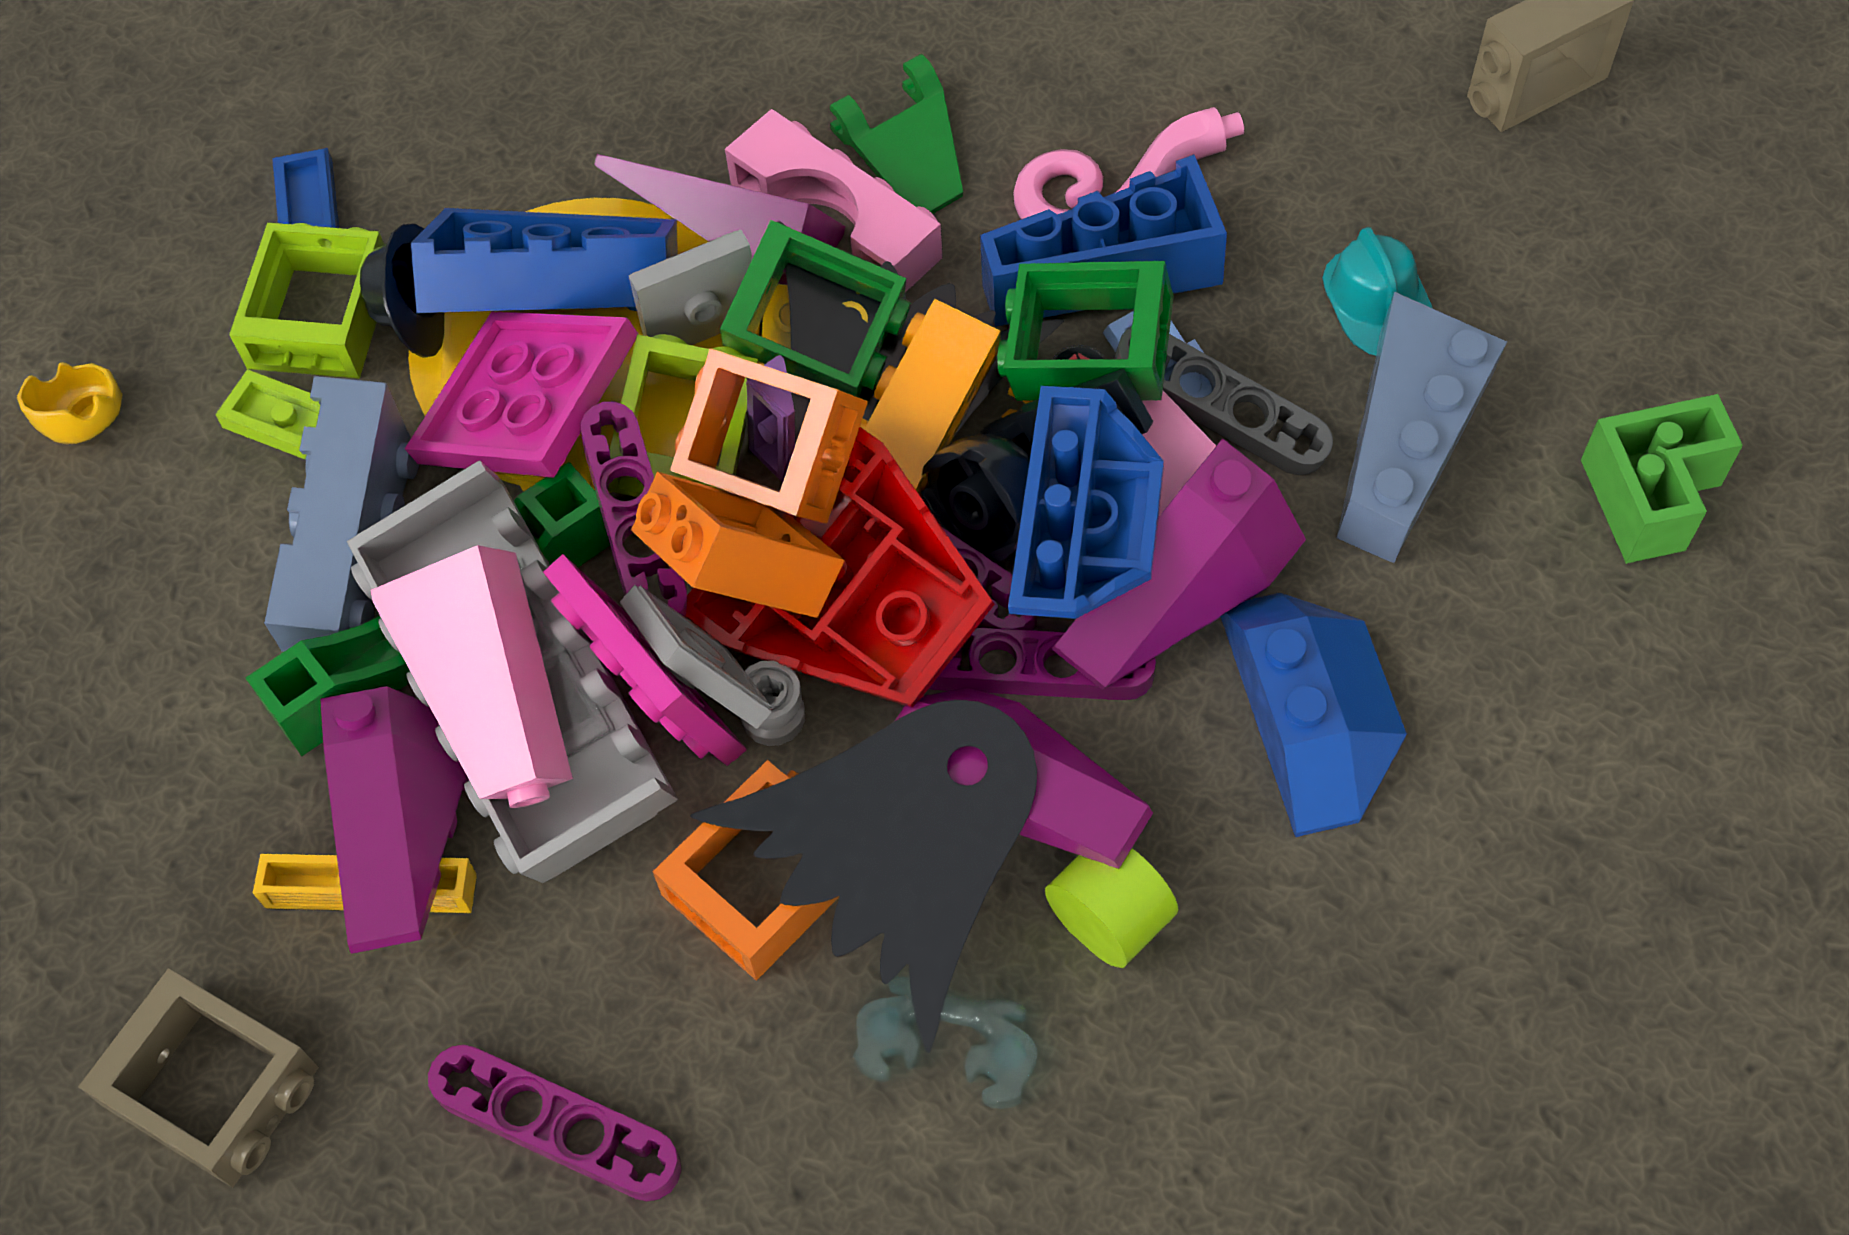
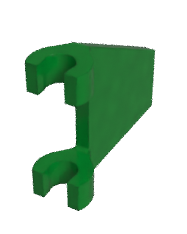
M919 54L903 63V70L910 78L902 82L903 90L917 104L875 128H870L859 105L850 95H847L830 105V111L837 118L830 123V129L845 145L853 147L874 174L885 180L896 194L914 206L924 207L934 214L963 197V187L944 90L932 64L923 54Z

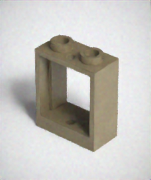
M1524 0L1488 18L1467 94L1474 111L1483 118L1487 117L1500 132H1503L1608 78L1634 0Z
M168 968L78 1088L104 1108L233 1188L242 1175L251 1174L263 1162L270 1149V1135L286 1113L292 1114L296 1112L308 1099L314 1086L313 1075L319 1067L301 1047ZM202 1015L272 1057L209 1146L137 1102Z

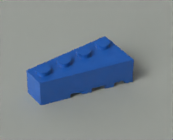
M1195 154L1176 161V170L1155 177L1151 171L1130 178L1129 188L1105 197L1099 191H1095L1079 197L1078 204L1073 209L1058 215L1048 209L980 235L982 286L990 311L993 310L996 313L993 321L996 327L1008 324L1005 311L1006 294L1009 288H1016L1019 264L1165 261L1173 294L1222 285L1227 232ZM1044 310L1043 318L1082 310Z
M445 208L411 242L417 313L627 307L629 310L637 311L628 275L678 255L677 219Z

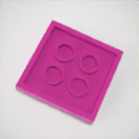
M491 311L406 445L405 450L417 464L466 469L480 460L493 472L554 478L581 433V421L584 414L592 406L598 404L617 370L623 364L639 333L627 317Z
M564 554L543 571L545 576L559 591L551 599V602L577 630L581 628L593 641L589 647L614 675L620 674L633 688L628 692L629 695L655 723L659 721L679 742L683 740L700 759L710 752L728 766L747 750L698 691L685 685L667 669L625 609Z

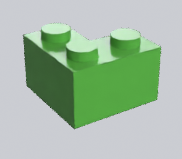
M1718 394L1597 420L1581 462L1626 564L1686 551L1707 512L1698 491L1719 487L1723 484L1743 445Z

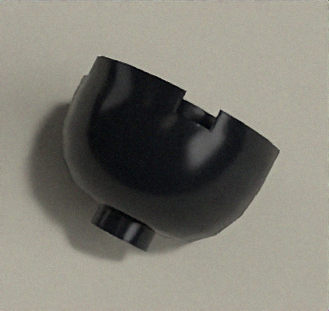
M977 434L960 438L936 453L923 466L922 475L929 472V486L921 491L922 500L941 527L982 553L991 561H1003L1017 549L1030 456L1024 449L1008 438L998 435Z

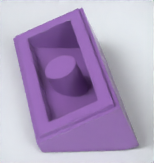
M781 355L776 356L764 365L787 373L785 361ZM747 378L749 450L783 483L795 448V410L791 392Z

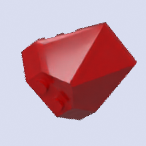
M859 427L828 523L825 524L789 514L845 560L818 618L697 588H692L687 594L686 617L727 649L764 661H776L780 665L789 667L792 670L913 708L995 604L884 443Z

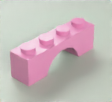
M771 109L725 148L731 185L804 203L824 205L844 214L855 226L850 236L852 255L877 266H881L884 262L889 261L896 269L898 275L907 278L905 292L942 259L941 224L929 210L921 206L916 207L896 194L885 180L868 175L855 166L845 153L838 149L832 150L814 138L801 123L797 121L791 122Z

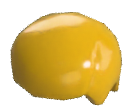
M62 362L58 364L56 376L49 381H41L33 375L28 376L21 386L17 400L26 418L41 434L58 443L77 444L94 438L114 422L120 412L123 394L110 370L94 363L72 367Z

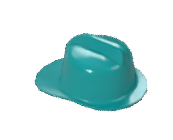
M1370 227L1363 228L1357 239L1352 241L1341 253L1336 254L1326 265L1322 280L1325 292L1334 308L1341 327L1350 341L1368 354L1375 356L1377 354L1380 332L1394 292L1432 308V304L1417 274L1416 262L1410 249L1403 242L1393 237L1375 235Z

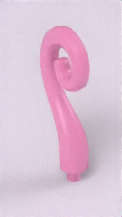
M1213 107L1189 114L1173 122L1158 134L1131 176L1118 191L1129 188L1130 178L1151 171L1155 177L1176 170V161L1195 154L1198 160L1225 151L1227 146L1226 139L1244 134V124L1240 113L1236 112L1221 117L1218 110ZM1053 150L1035 157L1019 173L1014 188V205L1019 218L1024 219L1048 209L1057 215L1069 210L1056 208L1043 198V186L1057 176L1069 175L1078 181L1071 185L1065 194L1066 203L1072 209L1078 204L1079 197L1095 191L1100 193L1103 188V175L1099 165L1090 156L1078 150Z

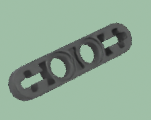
M1132 327L1122 334L1114 359H1128ZM1169 334L1165 369L1170 359L1177 363L1172 370L1169 380H1164L1163 391L1189 418L1287 473L1308 475L1321 467L1333 446L1332 433L1325 422ZM1189 372L1202 374L1209 380L1212 392L1203 398L1189 396L1183 391L1179 378ZM1241 402L1253 403L1262 410L1265 423L1257 428L1242 426L1233 415V407ZM1277 419L1284 422V425L1276 439L1272 441L1267 437L1275 426ZM1301 435L1307 436L1312 440L1309 449L1304 455H1300L1293 450L1296 440Z

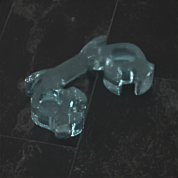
M895 976L888 983L889 991L901 996L880 998L869 1002L862 1007L857 1016L859 1046L853 1055L854 1063L861 1073L876 1081L886 1082L890 1079L889 1068L882 1060L885 1057L903 1055L908 1069L914 1068L918 1062L921 1040L920 1034L916 1030L911 1029V1025L916 1022L912 1002L910 977ZM947 994L940 1021L974 1028L987 1039L983 1045L971 1046L965 1062L966 1081L973 1083L978 1075L985 1074L996 1083L982 1091V1102L986 1106L1004 1109L1020 1104L1022 1101V1088L1029 1081L1036 1068L1037 1048L1034 1041L1023 1030L1009 1021L1024 1022L1026 1020L1025 1007L1013 1000L986 999L978 1001Z

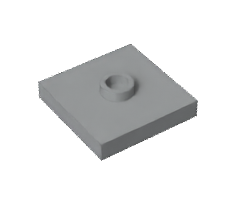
M742 230L734 231L628 275L644 336L653 337L659 334H667L682 339L688 345H694L721 333L722 323L752 261L750 244Z
M634 585L620 601V604L662 663L685 685L692 689L697 687L756 729L772 713L771 705L729 650L716 639L641 585L639 587Z

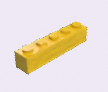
M260 854L253 894L264 908L343 910L337 855ZM441 858L439 864L441 877L430 912L472 913L477 878L476 871L473 869L468 858Z

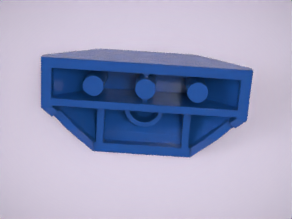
M1041 386L1008 603L1009 614L1077 619L1152 579L1164 461L1135 425L1117 409L1116 402L1105 389Z
M1283 593L1271 594L1242 602L1220 617L1295 837L1359 823L1407 735L1365 621Z

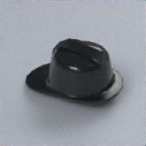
M415 223L403 224L391 233L388 243L376 248L364 259L360 269L361 292L368 314L381 326H392L399 340L412 353L422 358L432 357L442 347L444 312L417 313L411 242L425 228Z

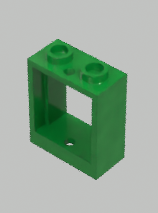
M770 220L720 328L722 345L730 347L747 357L756 358L763 364L781 355L784 358L788 374L843 391L859 398L863 387L871 390L875 389L887 361V356L879 353L888 332L898 336L908 316L912 302L903 299L907 278ZM788 262L881 302L849 374L755 334Z
M1165 261L1019 264L1016 288H1009L1006 294V319L1010 325L1008 340H1001L999 342L997 353L999 374L1001 377H1007L1016 401H1035L1039 399L1041 386L1073 387L1120 369H1125L1142 401L1162 400L1174 297ZM1134 309L1128 359L1037 360L1044 310Z

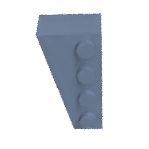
M1394 292L1379 336L1375 364L1367 392L1368 397L1360 425L1356 453L1336 538L1389 562L1394 563L1483 396L1507 341Z
M314 376L310 398L320 404L316 427L304 426L299 449L302 454L306 455L304 488H291L287 508L289 512V528L294 540L293 544H280L264 622L282 652L301 640L331 635L374 619L372 599L362 591L352 574L351 567L358 562L347 541L405 506L402 495L407 479H414L419 468V464L405 450L411 438L387 383Z

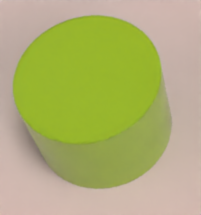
M1133 848L1119 869L1078 855L1045 888V895L1049 905L1067 930L1098 958L1117 968H1124L1178 913L1176 898L1167 883L1154 867Z

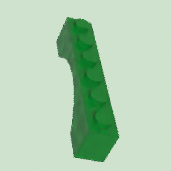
M570 462L561 466L554 478H543L519 494L514 500L537 545L550 565L564 554L572 563L579 567L610 546L596 492ZM381 616L362 625L331 635L301 640L245 677L268 713L301 757L323 743L321 698L386 686L398 691L409 684L406 674L410 670L401 653L397 652L384 636L378 622Z

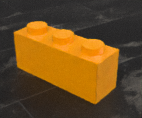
M935 298L926 315L917 312L912 318L902 341V345L907 347V350L897 368L889 365L883 372L874 392V398L880 401L869 421L862 418L860 424L861 428L884 443L920 497H922L921 491L927 488L929 484V472L922 475L923 466L936 453L951 443L997 356L999 342L1001 341L1000 330Z

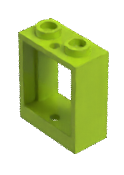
M267 222L229 334L247 369L360 379L377 323L369 316L360 287V269L364 259L373 250L384 245L379 231H368L358 227L343 229L311 226L305 223L280 224ZM294 270L357 275L342 325L278 319Z
M637 334L621 404L632 410L637 418L648 371L696 381L700 369L705 365L709 349L688 345L682 339L672 335L659 334L649 337ZM730 347L713 348L714 350L758 363V359L747 357ZM747 378L744 380L723 443L719 466H716V469L736 475L748 421ZM615 430L609 449L611 459L621 456L619 433H616ZM647 452L654 478L658 471L714 487L670 471L674 457ZM621 476L614 479L609 484L607 490L638 497L643 492L644 486L634 477Z

